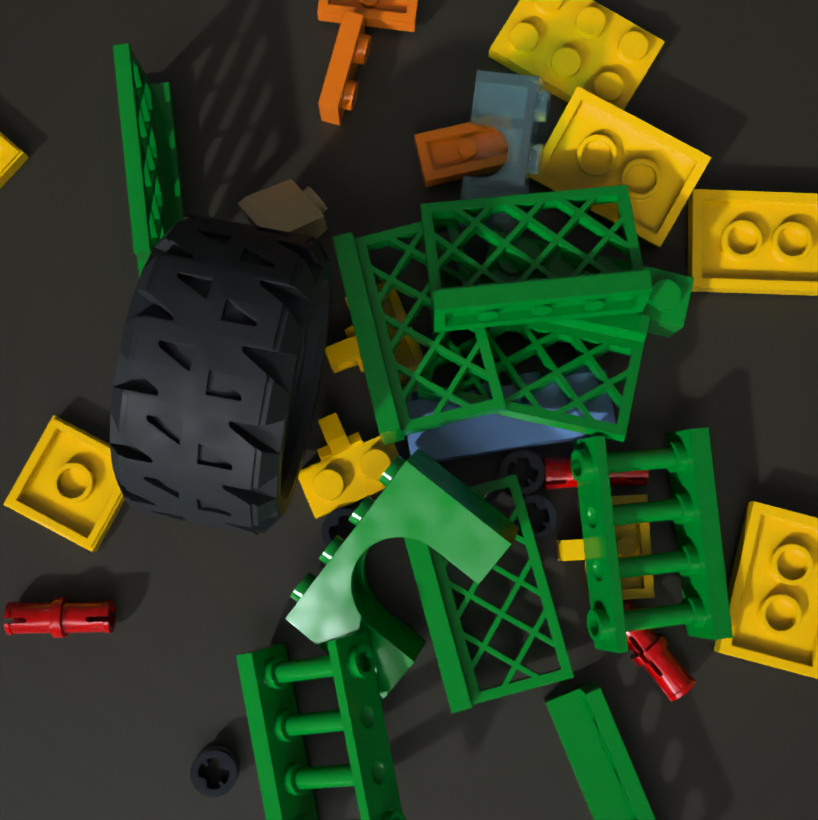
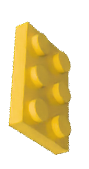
M519 0L491 45L488 57L569 103L574 91L579 86L625 110L665 41L594 0Z
M577 86L528 177L552 191L627 185L637 237L660 248L711 157ZM616 203L597 204L589 210L613 224L619 219Z
M693 189L688 198L687 276L694 278L691 291L818 296V193Z
M755 501L748 502L727 590L733 637L716 640L713 651L818 679V518Z

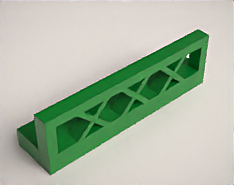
M589 680L544 699L593 820H656L601 688Z

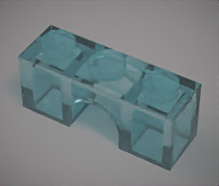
M477 70L470 123L477 127L497 129L506 140L508 155L503 167L492 176L485 178L463 176L460 200L529 193L531 174L539 175L543 158V144L536 143L538 122H547L551 101V91L543 90L544 82L540 77ZM500 213L492 214L483 225L492 231L497 230L510 234L519 223L507 214ZM457 221V226L459 228H467Z

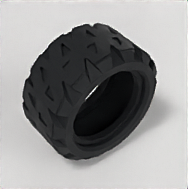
M191 214L176 222L153 248L140 275L126 318L117 358L110 414L112 467L124 499L136 512L254 535L265 533L285 514L297 484L308 443L323 369L331 312L332 266L321 242L317 241L315 237Z

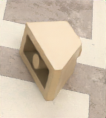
M292 179L248 195L238 203L249 225L312 236L315 239L328 230L325 216L323 215L327 210L324 202L309 186L302 191Z

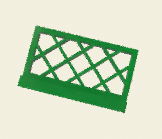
M129 43L113 45L133 249L138 260L140 278L153 248L176 222L181 221L186 216L173 89L169 82L151 84Z
M627 185L420 204L434 332L643 312L653 291L650 271L644 270ZM616 203L619 219L610 230L587 215L594 205ZM556 208L571 219L556 234L535 219L543 209ZM505 213L519 224L503 239L483 225L492 214ZM454 218L467 228L451 244L434 232L433 220ZM577 224H580L601 239L588 256L565 240ZM526 229L549 244L536 260H533L513 246ZM620 230L622 231L623 238L617 235ZM474 234H477L497 248L483 265H480L460 251ZM609 244L627 257L629 270L611 272L596 262L595 259ZM436 248H438L440 251H442V252L444 253V254L439 258V260H438V257H437V249H436ZM556 249L579 264L572 275L557 277L542 265ZM504 254L526 269L518 281L504 282L490 272ZM452 259L474 274L464 286L441 288L440 272ZM587 270L591 274H584V272ZM535 275V276L538 277L539 279H531V278ZM481 280H482V281H484V282L487 283V284H479V283H480Z
M456 219L433 220L434 232L447 231L451 244L460 236ZM421 222L354 238L352 232L333 236L332 239L379 434L384 444L405 440V435L506 410L504 396L485 328L468 329L475 333L477 342L466 359L442 346L450 331L439 332L433 341L410 328L424 305L432 309L429 281L422 293L399 281L412 258L427 266L425 254L418 251L423 242ZM412 240L410 245L404 243L405 241ZM391 246L404 254L391 275H388L372 266L369 255L370 250ZM451 260L440 272V279L444 275L464 286L471 278L470 271L457 262L458 272L449 267L452 262ZM375 278L385 283L380 292H378ZM393 288L416 300L403 323L383 312L382 305ZM387 325L397 330L392 340H390ZM405 335L429 348L415 372L397 363L394 353ZM436 353L461 366L447 390L422 377ZM479 353L484 369L473 363ZM470 371L488 382L492 399L469 404L455 396L454 393L467 372ZM399 373L410 379L404 390ZM417 384L442 397L431 415L410 420L406 402ZM449 402L459 407L444 411Z
M446 277L444 287L462 286ZM629 313L496 326L488 330L485 328L491 352L498 361L495 364L497 374L499 375L505 371L518 392L504 399L506 410L492 414L593 436H605L607 439L624 442L651 316ZM507 331L520 333L529 346L506 358L494 341V338ZM434 332V333H433V336H432V340H433V341L435 340V338L437 337V335L439 334V332ZM447 336L442 346L444 345L445 348L462 357L471 352L477 340L475 336L456 347L449 336ZM557 341L569 343L578 353L579 357L557 368L544 349ZM607 352L630 356L628 369L611 379L608 378L595 360ZM436 353L422 377L433 382L435 372L452 361ZM535 354L549 374L526 386L513 366ZM586 365L600 385L578 397L564 377ZM470 371L465 376L467 380L461 383L454 393L455 396L469 404L492 399L482 386L486 380ZM554 382L570 402L556 411L542 408L533 396V394ZM625 383L623 394L621 395L616 387ZM419 385L417 390L418 398L440 402L442 397ZM474 389L477 394L469 393V391ZM607 393L619 409L617 423L613 424L595 420L585 405ZM525 400L528 405L520 404L519 402ZM576 411L579 416L571 415V413Z
M517 474L469 487L483 499H485L489 492L509 487L515 507L509 520L514 522L516 517H518L523 537L516 535L515 540L526 546L529 556L519 576L512 574L497 564L493 566V570L515 582L501 609L474 594L478 587L475 581L469 590L451 581L446 568L449 561L432 547L415 539L404 538L451 713L472 708L473 704L574 677ZM531 567L537 587L524 580ZM520 586L540 596L543 609L533 627L506 612ZM452 589L465 596L459 608H457ZM470 599L497 614L483 641L466 632L462 627L460 617ZM502 618L529 633L515 659L488 644ZM545 618L551 638L539 631ZM535 637L555 648L560 668L537 673L521 663ZM466 640L479 647L473 659H471ZM485 650L511 666L501 684L480 689L474 668ZM517 669L528 675L527 677L511 681Z

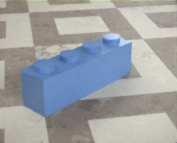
M586 365L564 377L578 397L600 385ZM530 372L519 374L525 385L528 386L539 380L541 373ZM486 381L482 386L488 395L492 397L488 382ZM512 382V385L501 386L504 399L518 392ZM555 382L533 394L539 405L548 410L556 411L570 403ZM474 389L469 391V393L477 394ZM417 391L412 392V401L406 402L410 420L431 415L439 402L418 398ZM607 393L585 405L595 420L616 424L612 400ZM525 400L519 402L520 404L528 405ZM448 404L444 411L459 407ZM576 411L571 413V415L579 416ZM488 414L407 435L410 456L419 448L438 463L594 436L501 415Z

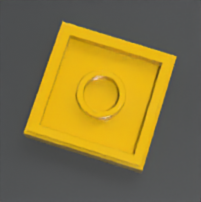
M53 415L3 505L91 552H97L125 501L112 467L110 443Z

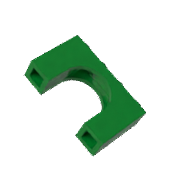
M419 448L406 461L398 455L385 470L378 481L385 485L386 488L376 501L367 495L348 519L356 527L346 540L338 534L319 557V560L326 566L317 577L309 572L294 589L290 597L297 603L285 618L328 654L327 641L367 630L370 648L375 656V673L379 694L383 699L415 662L426 641L383 607L373 595L367 582L365 570L366 557L370 546L381 540L394 537L418 540L432 547L479 585L512 545L520 529Z

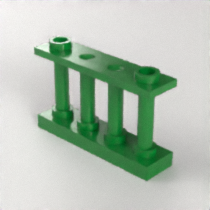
M709 427L664 433L665 447L655 449L606 452L605 436H594L573 441L574 451L570 457V469L578 486L590 600L587 628L590 637L594 641L595 649L625 653L628 652L626 632L682 624L686 626L687 636L711 640L733 637ZM664 468L669 471L670 499L612 505L609 473ZM673 520L675 523L677 541L675 551L618 557L615 526ZM673 572L680 573L683 594L681 603L624 610L620 579Z
M367 630L327 641L329 655L288 661L285 643L268 645L236 655L266 820H318L313 789L349 786L355 787L361 819L342 820H406L402 811L375 673V656L370 648ZM333 677L339 709L298 714L292 682ZM344 731L350 764L308 767L302 735Z

